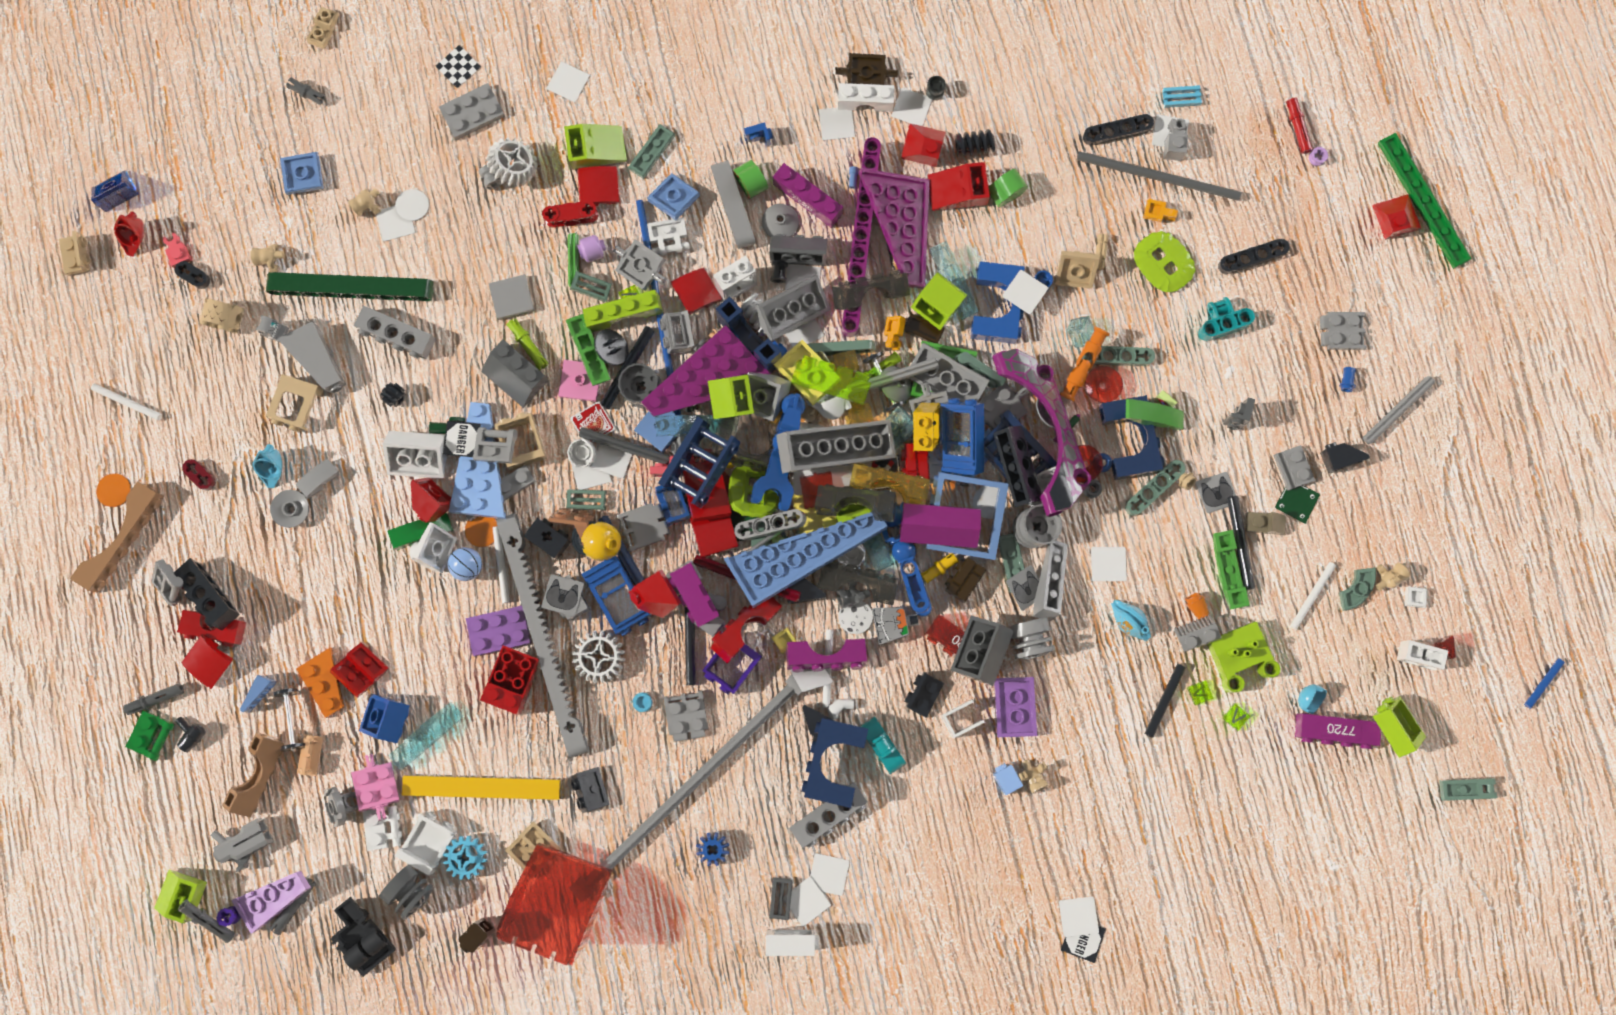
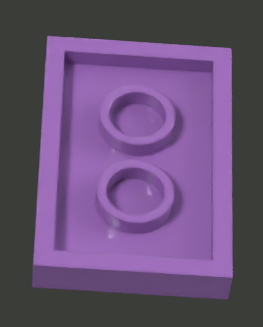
M522 606L465 618L474 657L500 651L502 645L514 648L531 644L528 624Z
M1034 677L996 678L994 690L997 738L1037 736Z

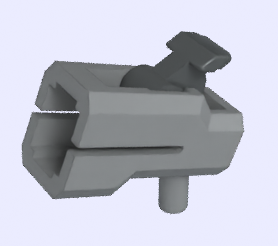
M258 818L241 827L240 833L233 837L225 838L217 830L213 831L210 836L219 843V845L213 847L215 860L222 864L233 859L238 864L236 872L247 869L250 856L273 843L270 832L263 833V831L268 829L264 820Z

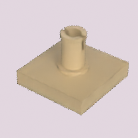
M1061 250L1055 285L1092 289L1100 260L1099 254Z

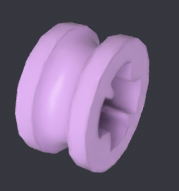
M1323 147L1315 148L1309 155V161L1314 166L1322 165L1328 158V152ZM1317 153H1319V156H1322L1320 160H1318V157L1315 158Z

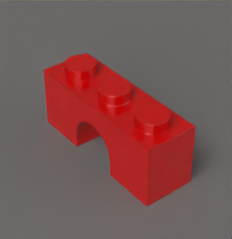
M187 610L182 611L177 633L184 634L183 638L196 640V636L200 637L203 634L214 642L215 640L222 641L221 645L233 647L234 644L241 645L247 622L233 620L223 631L218 628L210 630L204 621L206 619L204 615Z

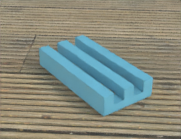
M1200 85L1163 88L1164 108L1201 105ZM1196 98V100L1168 101V99Z

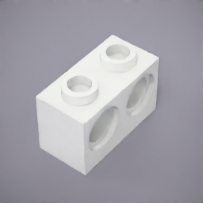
M1411 640L1401 641L1397 660L1434 671L1444 670L1448 650Z

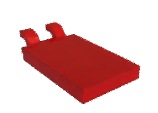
M710 448V449H704V450H706L707 452L713 454L711 448ZM692 455L689 464L708 474L714 464L704 458V462L694 463V455ZM686 470L682 472L684 483L698 491L704 481ZM723 475L719 478L709 495L708 502L703 505L702 509L692 504L691 502L694 497L687 494L693 522L731 516Z

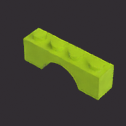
M656 290L582 309L586 327L591 329V332L610 328L612 324L623 319L632 317L648 318L664 313L660 296Z

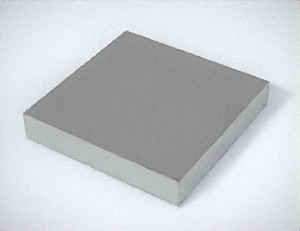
M525 274L488 283L498 320L535 311Z

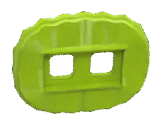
M1163 231L1152 232L1143 238L1134 250V260L1137 267L1145 278L1158 290L1174 292L1192 280L1195 272L1194 260L1185 249V246L1178 239L1174 238L1171 233ZM1157 248H1161L1165 253V257L1159 261L1152 256V252ZM1170 262L1177 267V271L1172 275H1169L1164 270V266Z
M745 462L734 468L728 486L729 504L732 506L733 511L739 512L742 516L763 518L764 516L772 515L777 510L779 496L772 490L765 491L762 500L758 504L747 501L748 494H752L753 486L749 485V479H759L765 476L768 465Z

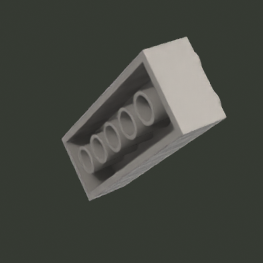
M890 420L786 431L776 435L782 474L896 458Z

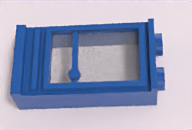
M949 398L948 402L941 403L943 467H941V472L966 475L983 473L984 403H977L975 399H967L965 402H960L959 398Z
M616 555L582 573L583 578L616 635L621 634L625 636L632 631L631 628L635 625L642 626L649 621L648 618L651 617V614L638 609L631 601L628 592L634 587V584Z

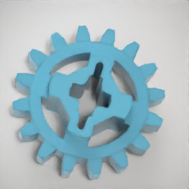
M471 835L467 836L466 840L464 836H460L459 842L453 839V846H446L449 852L444 853L443 856L448 857V860L444 861L443 864H449L447 872L454 871L452 877H456L459 874L460 880L464 879L465 875L467 879H471L472 873L477 876L479 875L478 869H485L482 863L487 862L488 859L483 858V855L488 852L482 851L481 848L485 844L478 845V838L472 841ZM463 844L461 850L455 852L456 848ZM466 854L469 860L465 861L462 855ZM477 863L473 869L468 871L470 864Z

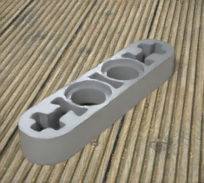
M797 509L738 523L735 527V535L742 540H751L803 527L807 517L804 512ZM796 515L800 516V519H798L797 522L788 520V518H796ZM778 518L783 519V525L780 528L775 526V521ZM761 522H764L766 525L763 532L758 531V525ZM744 528L752 529V530H753V531H746V532H745V535H744V534H741V531H743Z

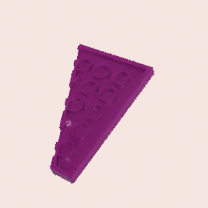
M861 168L859 170L860 178L904 285L906 287L923 289L926 279L930 179Z
M725 325L643 399L641 404L653 417L711 401L708 381L747 375L748 372L771 374Z

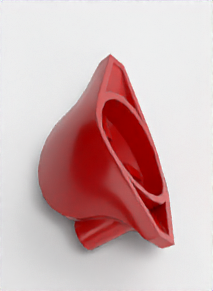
M133 211L127 216L119 215L114 225L115 236L128 256L133 257L144 237V223L142 219L137 218V214Z

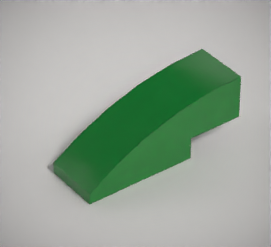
M445 513L433 522L426 523L417 520L388 530L393 549L398 551L411 546L415 542H419L429 523H434L448 533L454 531L448 514Z

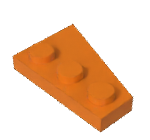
M330 647L296 668L325 718H329L344 708L340 684H338L337 678L330 673L331 668L335 666L332 656L333 650Z

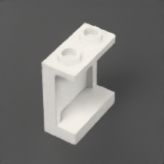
M426 811V813L418 814L417 822L402 848L397 850L395 857L429 876L434 874L443 858V854L447 851L446 846L451 844L457 831L453 829L454 826L447 821L440 822L436 819L437 816Z

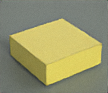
M788 627L772 637L781 654L786 652L787 642H797Z

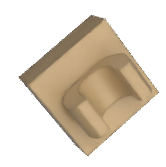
M805 398V410L801 415V419L813 424L819 412L814 407L807 405Z

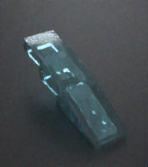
M947 241L930 248L929 252L937 266L938 273L967 294V297L957 310L960 319L964 320L978 313L966 280Z
M713 415L655 416L656 437L686 436L697 416L710 424L709 430L719 436L730 435L729 417L713 419Z
M450 702L423 723L417 731L405 739L404 743L392 751L388 757L402 771L464 716Z

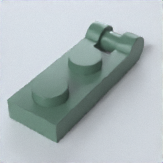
M963 352L953 358L955 361L989 379L990 381L987 386L991 388L1002 386L1006 378L999 376L997 372L968 352Z
M1495 778L1439 780L1442 801L1498 798L1497 792L1494 789V784H1496ZM1482 785H1485V786H1486V792H1484V793H1483V786H1482Z

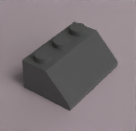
M784 234L771 236L769 247L770 263L782 260L794 265L826 266L827 239L822 236H813L812 238H805L803 235L786 237Z
M503 339L490 352L481 371L522 408L549 381L541 371Z
M971 615L951 671L994 686L1014 631L1002 624Z

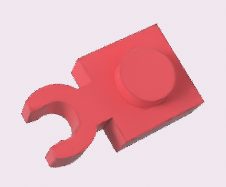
M173 232V240L169 242L168 238L164 236L163 242L169 246L168 249H165L171 266L175 268L176 264L181 261L190 262L192 260L185 244L179 243V236Z

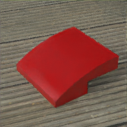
M593 166L577 169L579 202L591 201L595 206H598L599 203H619L617 166Z
M704 267L670 282L684 308L688 310L689 315L722 300Z
M730 516L693 522L692 518H690L701 558L738 548Z
M201 634L181 663L198 681L212 689L233 661V658L218 650V643Z
M360 642L346 654L344 659L331 668L330 673L355 697L359 698L389 668Z

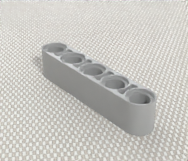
M726 160L710 165L737 248L741 249L756 244L729 161Z

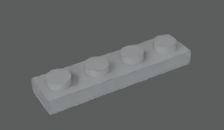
M526 465L501 479V492L504 501L536 482ZM466 515L469 521H472L475 518L479 517Z

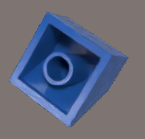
M371 693L359 731L379 740L398 743L403 732L402 728L405 719L409 714L410 705Z

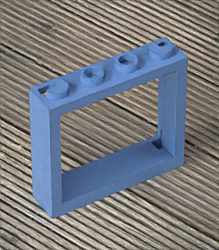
M939 471L938 475H934L933 487H936L935 495L931 494L929 505L940 506L944 479L998 488L987 552L926 544V549L996 560L1008 483Z

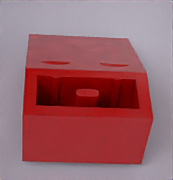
M985 162L963 164L928 174L932 211L985 206L988 204L990 196Z
M502 645L480 701L513 714L521 715L529 696L539 659Z

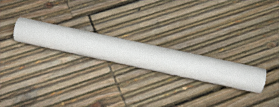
M94 383L91 386L92 391L159 421L162 418L161 413Z
M497 526L492 527L501 597L502 603H509L510 597L503 545Z
M1329 562L1292 621L1290 625L1292 629L1297 630L1335 569L1336 565Z
M826 630L825 655L833 654L834 630ZM825 668V669L827 670L829 676L831 677V676H832V670H831V668ZM831 684L823 686L822 708H829Z

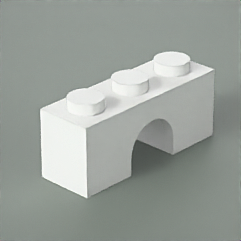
M839 83L838 110L856 111L857 106L870 105L874 107V111L893 112L894 85Z

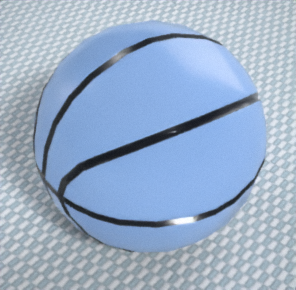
M461 547L453 551L447 563L450 574L460 581H470L480 574L483 565L479 553L468 547Z

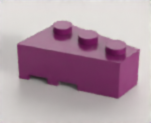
M691 562L670 573L671 578L668 580L673 589L677 588L681 594L678 598L683 606L686 605L690 612L687 614L692 623L696 622L697 626L700 627L719 616Z

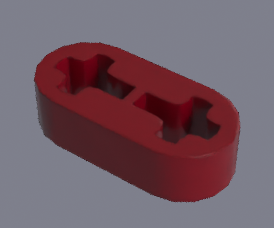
M193 459L184 462L182 466L184 474L198 488L205 491L214 488L216 484L214 476L200 462ZM194 465L198 473L192 472L190 466ZM201 476L208 479L207 485L203 484L204 481L200 478Z

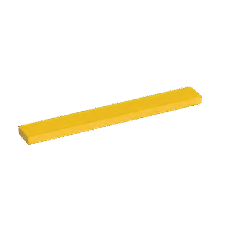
M404 775L402 796L560 800L561 780Z

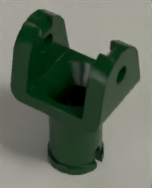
M450 417L449 421L465 422V418ZM429 422V433L445 434L447 423Z

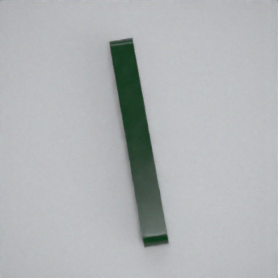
M269 272L267 273L265 292L284 296L428 302L432 301L434 281L423 278Z

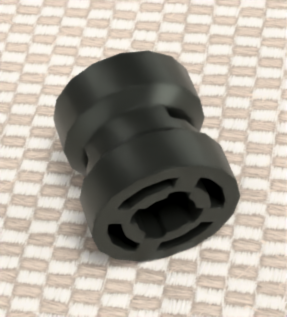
M932 76L928 80L926 94L930 99L939 100L943 97L946 87L945 80L941 76Z

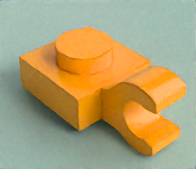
M1148 198L1143 218L1161 222L1165 218L1168 221L1174 222L1178 210L1165 208L1166 202Z
M887 317L884 335L888 337L886 348H892L893 351L900 350L899 336H903L905 317Z

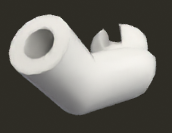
M835 700L828 708L829 718L837 719L843 709H854V700Z

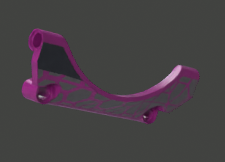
M1018 349L998 352L992 356L998 375L1011 379L1032 392L1044 405L1054 424L1058 441L1057 465L1050 483L1040 498L1046 516H1056L1064 512L1063 510L1070 509L1082 492L1087 489L1091 476L1084 465L1053 377L1052 367L1049 365L1038 366L1036 358ZM1046 373L1049 378H1041L1040 374ZM1082 477L1085 479L1086 483L1079 484L1076 481V478Z

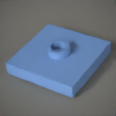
M317 152L280 158L286 195L324 189L320 159Z
M671 173L647 199L648 202L676 221L700 197V193Z
M648 411L634 431L664 453L687 423L673 412L653 417Z

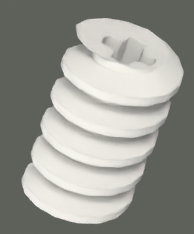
M755 293L743 302L741 309L743 313L745 312V317L750 318L749 323L754 324L753 328L758 330V335L764 336L766 333L759 325L756 305L762 303L763 300L759 299L756 301L758 293Z

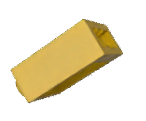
M921 402L913 412L914 451H933L939 443L940 403Z

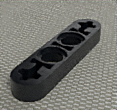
M1142 114L1090 126L1084 131L1083 141L1087 145H1097L1144 134L1152 129L1154 119L1148 114ZM1143 120L1145 123H1149L1147 127L1144 124L1140 125ZM1129 124L1132 130L1126 132L1123 130L1122 125ZM1106 128H1112L1114 131V135L1108 136L1105 134L1104 130ZM1089 133L1096 135L1094 139L1088 137Z
M1277 239L1224 256L1218 263V269L1223 274H1231L1281 258L1289 251V243L1285 239ZM1278 245L1280 247L1283 246L1284 249L1282 251L1278 249L1272 253V250L1275 249ZM1258 250H1265L1267 257H1259ZM1241 255H1247L1250 262L1248 264L1242 263L1240 260ZM1234 261L1236 262L1235 264H1232L1229 268L1228 266L1224 267L1225 262H1227L1228 264Z

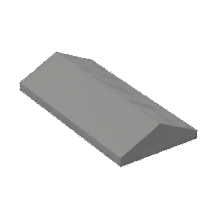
M818 275L756 305L759 325L770 341L831 310Z
M923 342L911 365L936 358L939 367L908 378L918 384L928 382L930 390L935 393L946 390L948 398H959L960 402H965L967 399H975L978 402L990 380Z

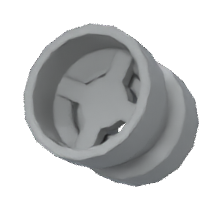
M487 165L479 169L480 177L484 179V186L487 190L496 189L502 185L500 178L495 179V174H490V168Z

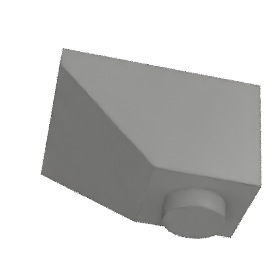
M748 372L754 409L753 414L774 421L782 409L781 402L783 398L789 395L792 381L776 375Z

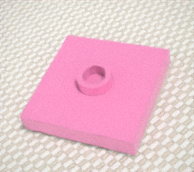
M564 360L559 398L597 402L599 384L592 386L583 363L580 361Z

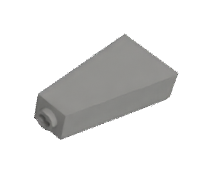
M313 321L278 338L279 342L325 391L336 393L346 385L319 326Z

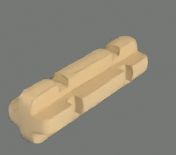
M1099 234L1097 238L1096 254L1100 256L1097 270L1105 268L1109 237L1107 234Z

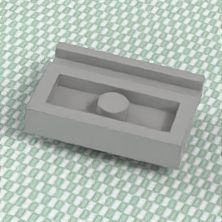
M1301 445L1273 455L1287 491L1315 481Z

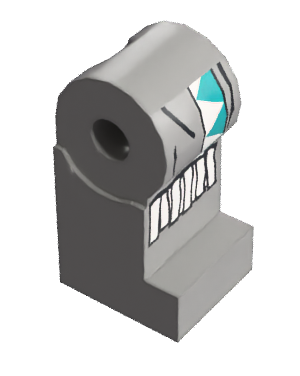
M261 315V323L257 326L256 330L265 338L279 342L278 338L287 334L289 328L270 317Z

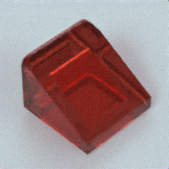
M1453 635L1444 636L1434 643L1435 647L1448 650L1447 660L1456 658Z

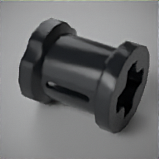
M782 260L772 261L773 271L770 281L773 283H786L785 271L788 263Z

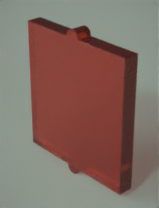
M831 471L818 474L814 472L813 475L800 477L804 509L821 508L823 505L832 504L831 498H835Z

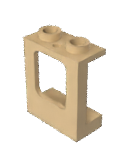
M282 374L266 417L271 419V423L282 427L285 424L292 431L300 433L303 430L308 432V429L304 426L316 396L321 397L324 390L317 385ZM285 392L304 398L295 421H290L276 415Z

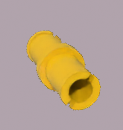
M950 553L939 562L935 561L933 566L921 573V576L928 584L940 574L944 575L947 569L959 561L953 553Z

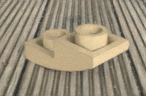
M324 7L320 8L313 20L315 25L306 38L308 44L322 49L326 48L334 32L339 17L338 12Z

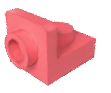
M656 463L655 466H650L651 477H662L667 468L666 464Z

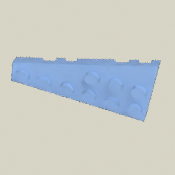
M470 402L466 423L481 424V427L493 430L491 406L486 403ZM486 437L484 440L488 442H496L494 437ZM460 456L449 512L506 519L503 506L504 498L501 492L499 463L475 461L473 457Z

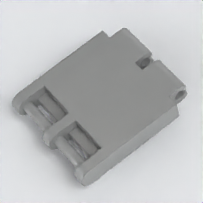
M1327 312L1326 315H1322L1320 317V330H1326V332L1320 333L1321 346L1327 347V350H1366V345H1364L1366 329L1363 328L1365 312Z
M650 503L616 516L617 520H620L623 529L622 535L627 540L628 552L665 540L664 536L670 534L666 521H658L664 518L660 504L653 506ZM623 518H625L628 530L626 529ZM629 534H631L634 546H632Z
M702 690L694 694L685 695V693H682L681 696L664 697L669 735H673L674 742L688 740L687 732H691L692 739L706 737L705 729H708ZM699 697V699H693V700H687V701H686V699H688V698ZM682 700L681 702L669 703L670 701Z

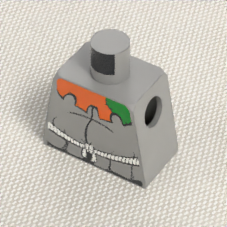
M903 607L872 608L878 646L908 636V627L919 625L917 614L906 616Z

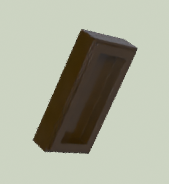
M910 313L904 326V332L921 340L937 344L945 330L944 327L939 330L926 319Z

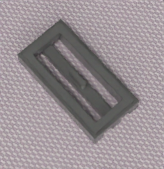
M773 877L769 918L789 920L793 879ZM779 882L781 884L778 914L776 915L774 914L776 885ZM788 883L786 913L781 915L784 884Z

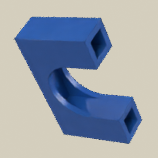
M980 261L976 285L997 287L1006 291L1018 272L1025 270V266ZM1011 303V310L1005 316L999 318L974 316L970 339L1015 344L1017 339L1021 338L1022 327H1019V320L1023 319L1024 311Z

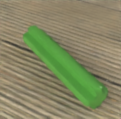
M576 233L568 234L569 287H571L575 272H579V250L577 247L579 245V236Z

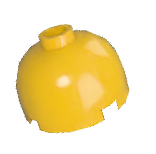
M600 521L590 524L582 536V543H584L583 552L587 557L597 561L611 559L619 552L621 547L619 531L606 522Z

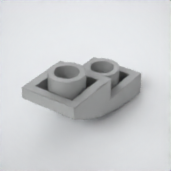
M327 458L306 473L296 483V487L308 499L323 490L324 484L339 476V471Z

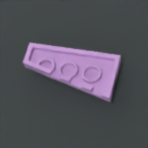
M298 871L231 901L252 934L261 929L311 887L303 873Z

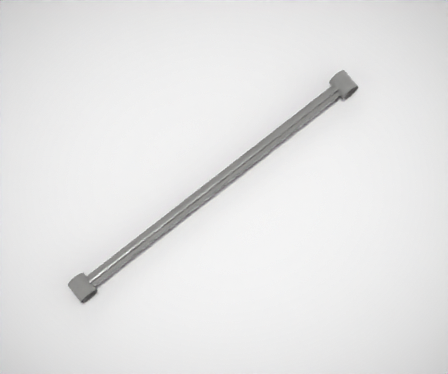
M793 675L785 681L787 685L594 871L585 879L581 876L569 888L581 903L586 901L595 892L593 887L782 705L795 693L798 696L802 693Z

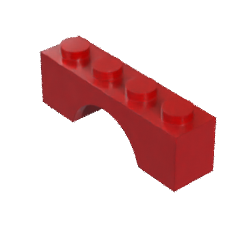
M771 597L754 608L752 605L748 608L744 606L738 613L739 617L736 620L732 618L725 625L727 629L723 633L719 631L712 638L714 642L710 648L728 664L744 646L741 636L742 627L748 623L766 625L779 612L782 605Z

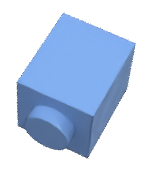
M1003 763L995 768L996 772L992 773L1004 795H1008L1023 786L1011 764L1006 765Z

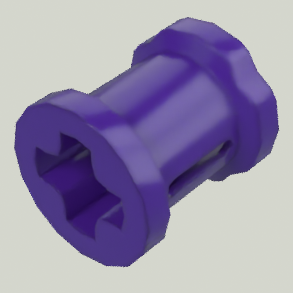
M235 906L221 909L216 917L217 923L225 927L238 923L241 919Z

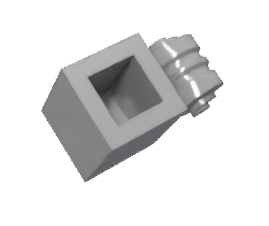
M1172 118L1167 127L1171 133H1169L1164 141L1163 160L1182 161L1187 153L1188 135H1185L1187 126L1184 119L1179 118L1176 120Z
M710 594L709 597L717 610H724L727 606L726 599L721 595ZM716 617L699 628L714 637L725 621Z

